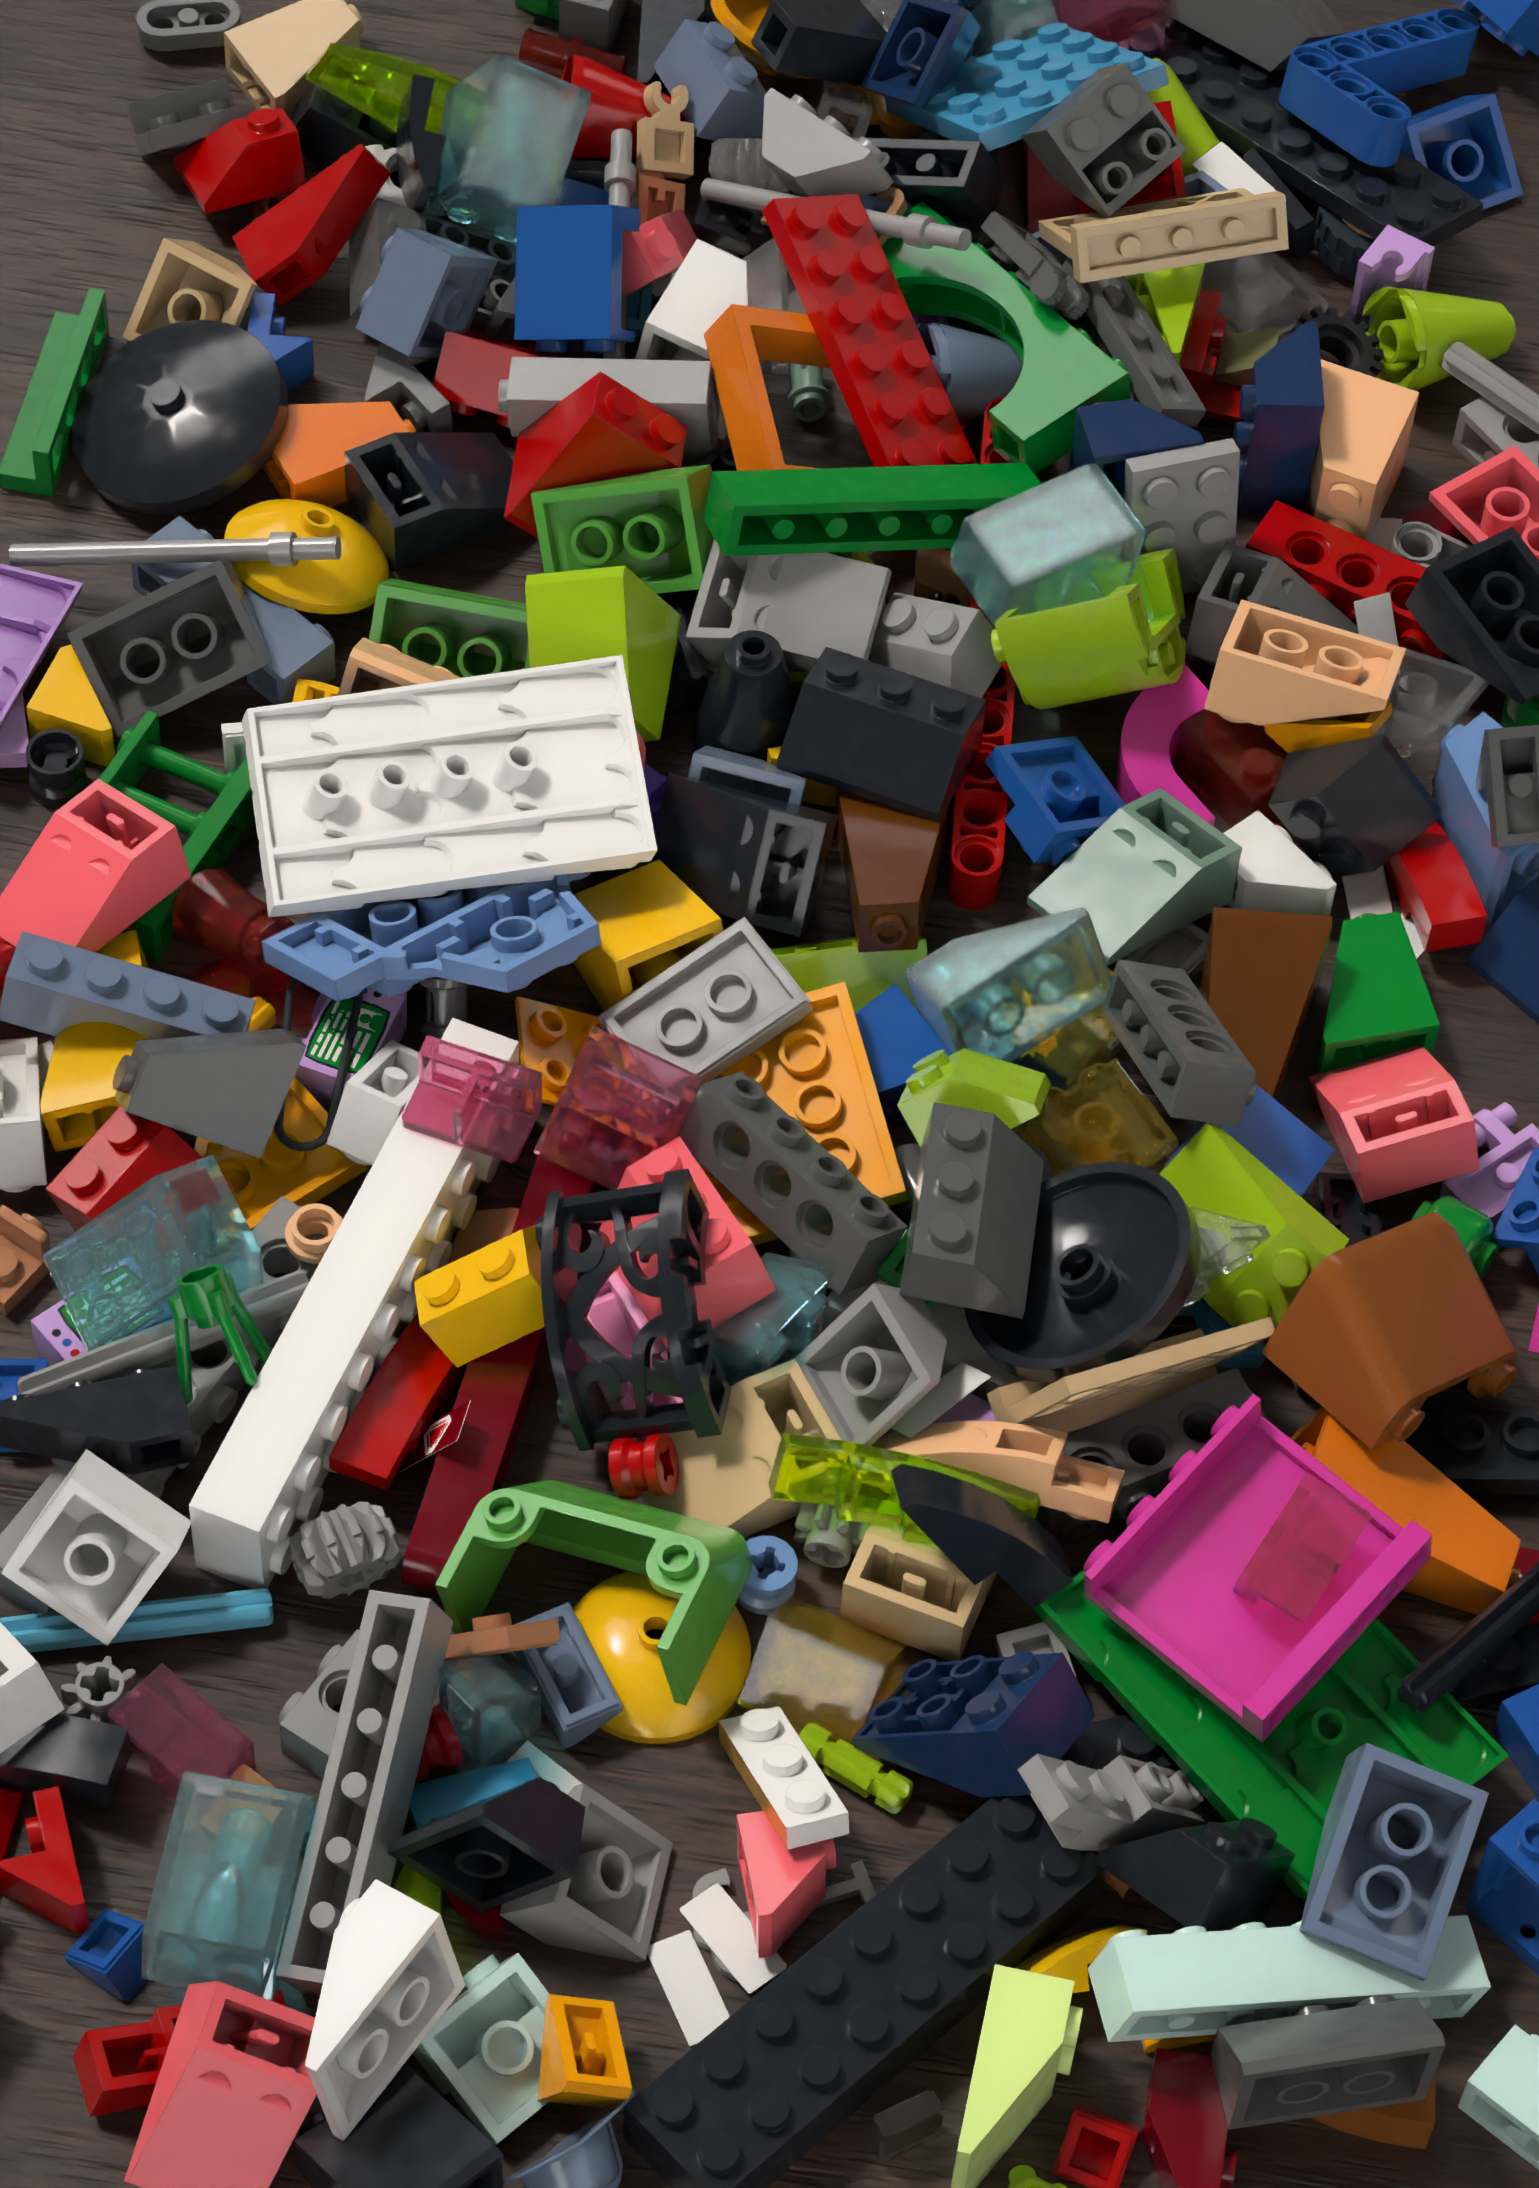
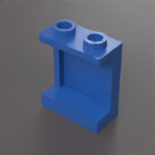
M618 205L517 207L514 340L535 342V352L554 354L568 353V343H583V352L616 353V343H635V331L623 330L621 327L623 232H639L640 209Z

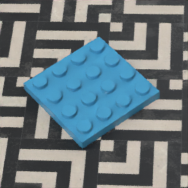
M1054 23L1038 29V36L1024 41L1018 39L1002 41L992 47V52L978 58L970 56L962 64L958 74L922 108L885 96L884 98L887 112L950 140L981 141L989 152L1024 139L1022 137L1024 132L1060 104L1068 94L1099 68L1125 63L1146 93L1169 85L1164 63L1143 56L1142 52H1133L1122 48L1116 42H1107L1096 38L1092 33L1080 32L1070 28L1066 23Z

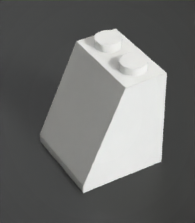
M697 239L646 320L635 359L710 361L704 333L731 304L748 306L746 261ZM712 371L718 438L723 440L728 432Z

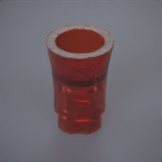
M208 869L199 872L183 886L176 898L172 918L175 933L185 944L216 952L250 969L260 970L265 973L271 970L282 971L265 962L262 941L295 925L286 916L268 917L267 903L244 889L227 872L220 869Z

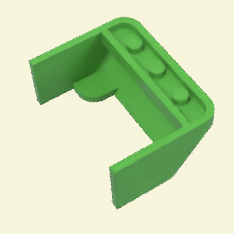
M544 1480L503 1488L483 1497L476 1505L435 1584L445 1612L453 1620V1633L473 1631L472 1618L482 1616L517 1546L523 1542L648 1576L651 1585L659 1593L680 1599L656 1648L674 1702L687 1705L750 1575L752 1560L744 1537L738 1531L729 1527L555 1480Z

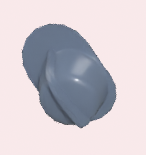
M632 2088L629 2099L598 2109L543 2158L503 2180V2185L518 2179L524 2188H617L621 2181L623 2161L610 2119L629 2102L636 2090Z

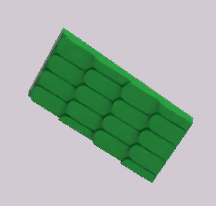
M1084 1569L1072 1578L1073 1582L1033 1608L1096 1682L1100 1681L1152 1742L1161 1746L1226 1822L1239 1821L1244 1817H1248L1268 1825L1277 1833L1276 1841L1296 1854L1283 1882L1293 1894L1302 1898L1305 1902L1325 1817L1346 1756L1365 1743H1369L1471 1786L1509 1757L1508 1753L1448 1691L1422 1713L1411 1712L1407 1704L1399 1701L1397 1689L1401 1687L1402 1680L1421 1663L1377 1618L1273 1732L1261 1742L1085 1598L1084 1574L1086 1571Z

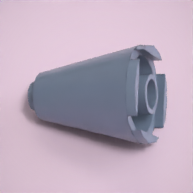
M935 322L916 324L960 425L984 420L986 406L995 398L1007 396L1017 382L1022 370V364L1018 357L1004 341L998 338Z

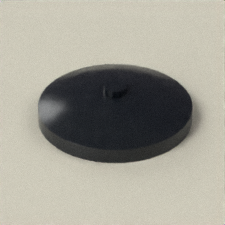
M189 320L153 329L138 336L117 350L101 365L86 385L79 399L73 419L72 440L76 458L93 487L109 502L130 512L164 516L182 514L209 506L244 485L259 471L274 451L282 435L287 418L288 394L285 380L274 358L263 343L240 327L213 320Z
M1122 1162L1094 1163L1067 1170L1043 1181L1040 1189L1023 1318L964 1307L965 1316L972 1334L990 1358L1002 1369L1022 1379L1042 1383H1054L1063 1377L1135 1356L1151 1344L1168 1327L1183 1307L1191 1292L1197 1276L1201 1255L1200 1233L1194 1214L1168 1180L1148 1168Z

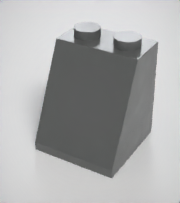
M1167 0L1161 6L1166 15L1270 72L1287 70L1291 52L1298 46L1347 34L1323 0Z

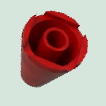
M570 55L563 71L556 99L560 103L557 118L553 117L550 156L575 159H610L611 133L616 129H627L632 133V159H637V121L644 117H651L643 99L647 85L584 55ZM661 92L662 99L666 103L671 104V96ZM680 112V121L687 122L682 112ZM694 133V144H695L696 137H697V136L695 135V133Z

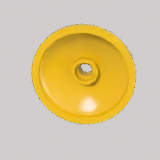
M275 499L254 504L239 511L232 517L223 538H269L271 532H295L297 537H339L342 551L341 557L338 560H298L296 566L279 567L271 566L269 561L232 562L239 578L254 591L276 603L300 611L332 615L352 613L365 609L375 603L377 585L388 580L389 576L387 558L373 536L352 518L318 503L296 499Z
M631 1571L612 1576L587 1592L575 1605L573 1611L623 1705V1711L600 1728L614 1736L633 1742L666 1744L687 1740L700 1735L714 1727L720 1720H723L741 1698L750 1673V1638L745 1622L737 1608L734 1606L687 1705H682L674 1702L656 1648L660 1639H652L645 1634L651 1629L664 1631L680 1599L659 1593L651 1585L648 1576Z

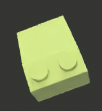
M995 1964L956 2154L951 2188H977L1052 2097L1056 2073L1070 2076L1083 2008L1070 2005L1075 1981Z

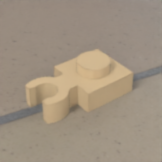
M655 81L646 86L643 95L645 107L651 114V117H644L637 121L636 169L637 172L656 171L663 173L666 178L686 180L694 174V123L680 121V112L688 104V89L686 85H679L672 89L671 104H668L661 97V82Z

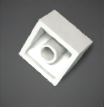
M86 1449L45 1505L3 1568L1 1574L108 1646L178 1552L191 1525V1521Z

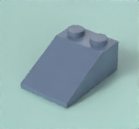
M1365 1743L1346 1756L1325 1817L1299 1930L1419 1980H1426L1489 1793L1369 1743Z

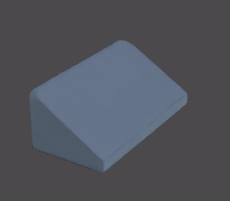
M569 1602L517 1623L522 1624L558 1618L561 1641H557V1645L514 1651L564 1750L578 1744L623 1711V1705Z

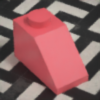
M763 1811L737 1814V1859L759 1958L772 1957L826 1897V1870L836 1868L834 1838L787 1850Z

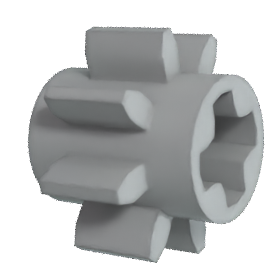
M826 1489L818 1494L816 1503L805 1499L801 1501L795 1523L796 1532L794 1540L805 1543L803 1548L804 1555L812 1562L830 1568L844 1567L849 1563L851 1553L856 1555L874 1517L873 1515L862 1514L864 1504L856 1495L840 1489Z
M106 1656L102 1662L92 1663L88 1666L81 1662L77 1663L78 1676L75 1684L67 1683L61 1685L62 1701L70 1706L66 1711V1715L91 1719L127 1728L128 1713L139 1714L143 1711L141 1694L134 1691L137 1687L136 1671L132 1668L121 1673L117 1667L112 1665L111 1656Z

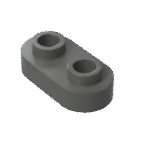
M152 0L144 4L137 12V34L144 46L155 51L224 46V32L241 25L240 8L234 0Z

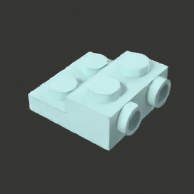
M519 1953L507 1958L502 1963H499L492 1954L465 1974L463 1980L468 1990L451 2003L412 2053L443 2095L450 2092L477 2129L495 2145L548 2103L547 2101H538L537 2098L545 2006L549 1993Z

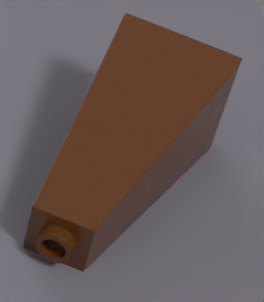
M1213 907L1201 972V995L1256 1071L1257 1085L1277 1101L1317 996L1332 928V916Z

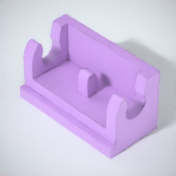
M1387 225L1358 262L1349 312L1355 314L1352 322L1359 325L1364 320L1369 325L1370 315L1362 316L1364 305L1371 294L1381 288L1402 287L1426 291L1435 247Z

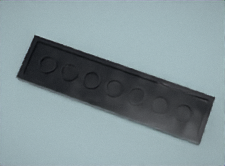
M1172 17L1117 43L1122 48L1133 52H1142L1143 56L1151 59L1159 58L1170 65L1217 138L1242 154L1254 148L1279 178L1374 239L1381 234L1387 225H1390L1434 247L1481 220L1484 203L1401 151L1396 164L1389 167L1372 166L1358 160L1280 104L1278 99L1284 77L1274 71H1268Z

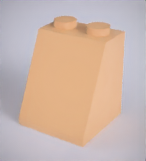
M1321 359L1325 406L1306 501L1307 514L1369 542L1405 464L1419 392Z

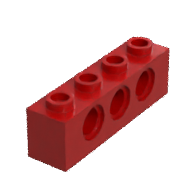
M1278 500L1274 502L1246 543L1245 548L1281 559L1356 625L1354 601L1390 592L1398 646L1406 648L1404 656L1439 670L1448 655L1435 646L1405 605L1426 567Z

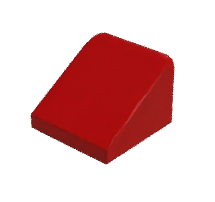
M1078 2105L1074 2109L1052 2173L1089 2188H1120L1137 2144L1141 2128L1086 2106Z

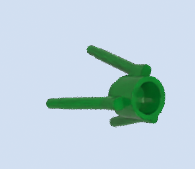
M212 1264L196 1268L180 1276L175 1283L179 1294L169 1297L167 1301L174 1318L177 1369L186 1405L193 1401L188 1318L195 1320L197 1327L200 1329L220 1325L245 1382L251 1386L255 1385L258 1380L232 1317H236L264 1364L272 1350L238 1295L231 1273H226L224 1266L221 1264Z

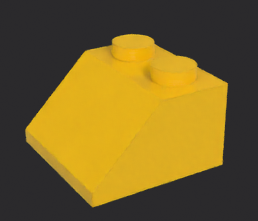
M536 1225L519 1230L414 1280L420 1326L456 1367L462 1366L545 1327L541 1291V1250L536 1239Z

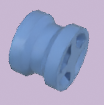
M761 1535L751 1538L746 1542L752 1560V1569L737 1602L745 1610L754 1614L771 1615L786 1608L794 1597L798 1559L794 1549L786 1541L775 1536ZM764 1566L763 1572L759 1573L757 1569Z

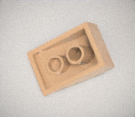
M1241 599L1220 648L1204 709L1218 713L1223 719L1233 723L1248 722L1258 726L1385 710L1406 648Z

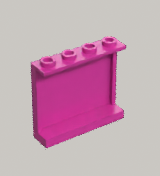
M1253 1393L1240 1408L1232 1405L1220 1415L1211 1429L1210 1435L1212 1438L1198 1453L1189 1450L1177 1461L1168 1477V1480L1171 1482L1156 1498L1151 1495L1145 1496L1129 1514L1126 1521L1128 1528L1113 1544L1109 1540H1105L1098 1545L1088 1557L1083 1569L1086 1571L1084 1574L1085 1598L1254 1737L1263 1742L1429 1561L1432 1534L1413 1519L1405 1528L1401 1527L1261 1415V1399Z

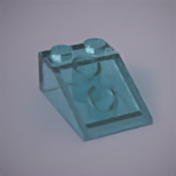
M1084 907L953 939L904 971L919 1013L952 1054L965 1048L1007 1062L1017 1059L1103 1003L1112 980L1090 914Z

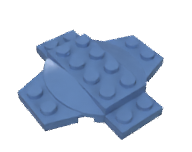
M591 872L555 875L553 880L448 890V892L441 896L364 903L362 908L309 913V918L262 941L264 959L266 963L338 1002L357 996L366 987L390 998L393 995L409 991L413 985L426 978L433 977L510 993L513 990L527 987L532 980L559 966L574 962L578 956L601 945L599 924L572 894L570 888L571 881L583 879L590 875Z

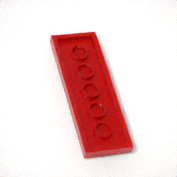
M845 194L772 199L762 210L763 215L873 466L978 464L859 195Z

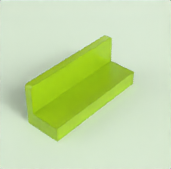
M922 935L918 948L915 950L858 953L856 937L769 947L804 993L845 981L854 1013L895 984L917 1010L928 1009L932 1005L926 938Z

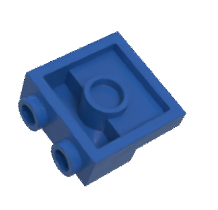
M1077 736L996 746L985 761L999 781L1002 790L1015 804L1004 821L1018 839L1020 847L1030 856L1034 864L1051 861L1057 869L1120 807L1126 805Z

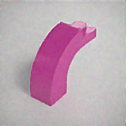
M1185 664L1181 677L1176 683L1144 689L1129 708L1121 732L1115 776L1116 789L1124 803L1128 804L1162 788L1214 826L1215 816L1180 779L1171 764L1179 754L1213 735L1216 718L1215 712L1204 709L1209 690Z

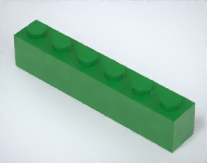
M1027 463L712 471L704 523L725 556L1037 546L1041 544L1051 496Z

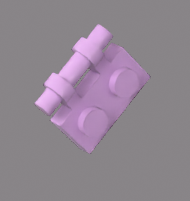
M1506 1102L1491 1111L1482 1109L1473 1115L1477 1148L1491 1149V1151L1478 1158L1479 1170L1445 1180L1440 1191L1441 1197H1454L1487 1215L1492 1220L1494 1226L1497 1225L1532 1151L1539 1148V1129L1533 1123L1515 1135L1508 1129L1518 1121V1117L1513 1107Z

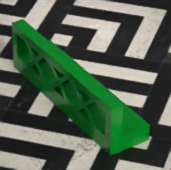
M89 288L80 315L55 311L0 466V488L54 497L73 442V419L79 399L99 367L110 335L105 290Z

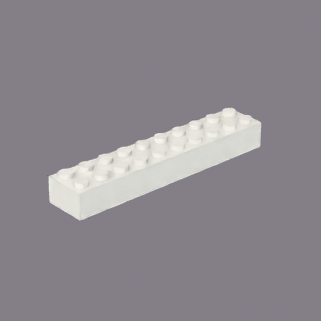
M455 1018L451 1019L260 1372L257 1383L253 1385L189 1504L196 1568L251 1589H267L275 1573L283 1575L292 1562L289 1540L298 1531L302 1522L314 1520L323 1498L321 1486L329 1471L337 1473L329 1469V1455L371 1381L398 1341L406 1324H409L418 1313L414 1280L448 1264L452 1251L451 1238L457 1227L463 1230L467 1227L475 1211L477 1203L475 1193L481 1181L489 1183L497 1171L501 1159V1149L499 1147L506 1134L514 1136L522 1123L526 1103L520 1101V1091L523 1086L526 1070L519 1067V1041Z

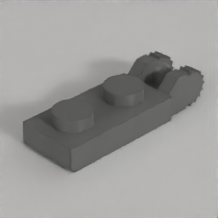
M996 211L991 212L981 226L985 233L995 242L991 251L1014 269H1018L1015 275L1030 287V292L1039 301L1048 306L1053 305L1060 314L1068 319L1077 320L1078 317H1082V314L1086 313V309L1089 308L1090 295L1088 291L1074 279V276L1031 233Z

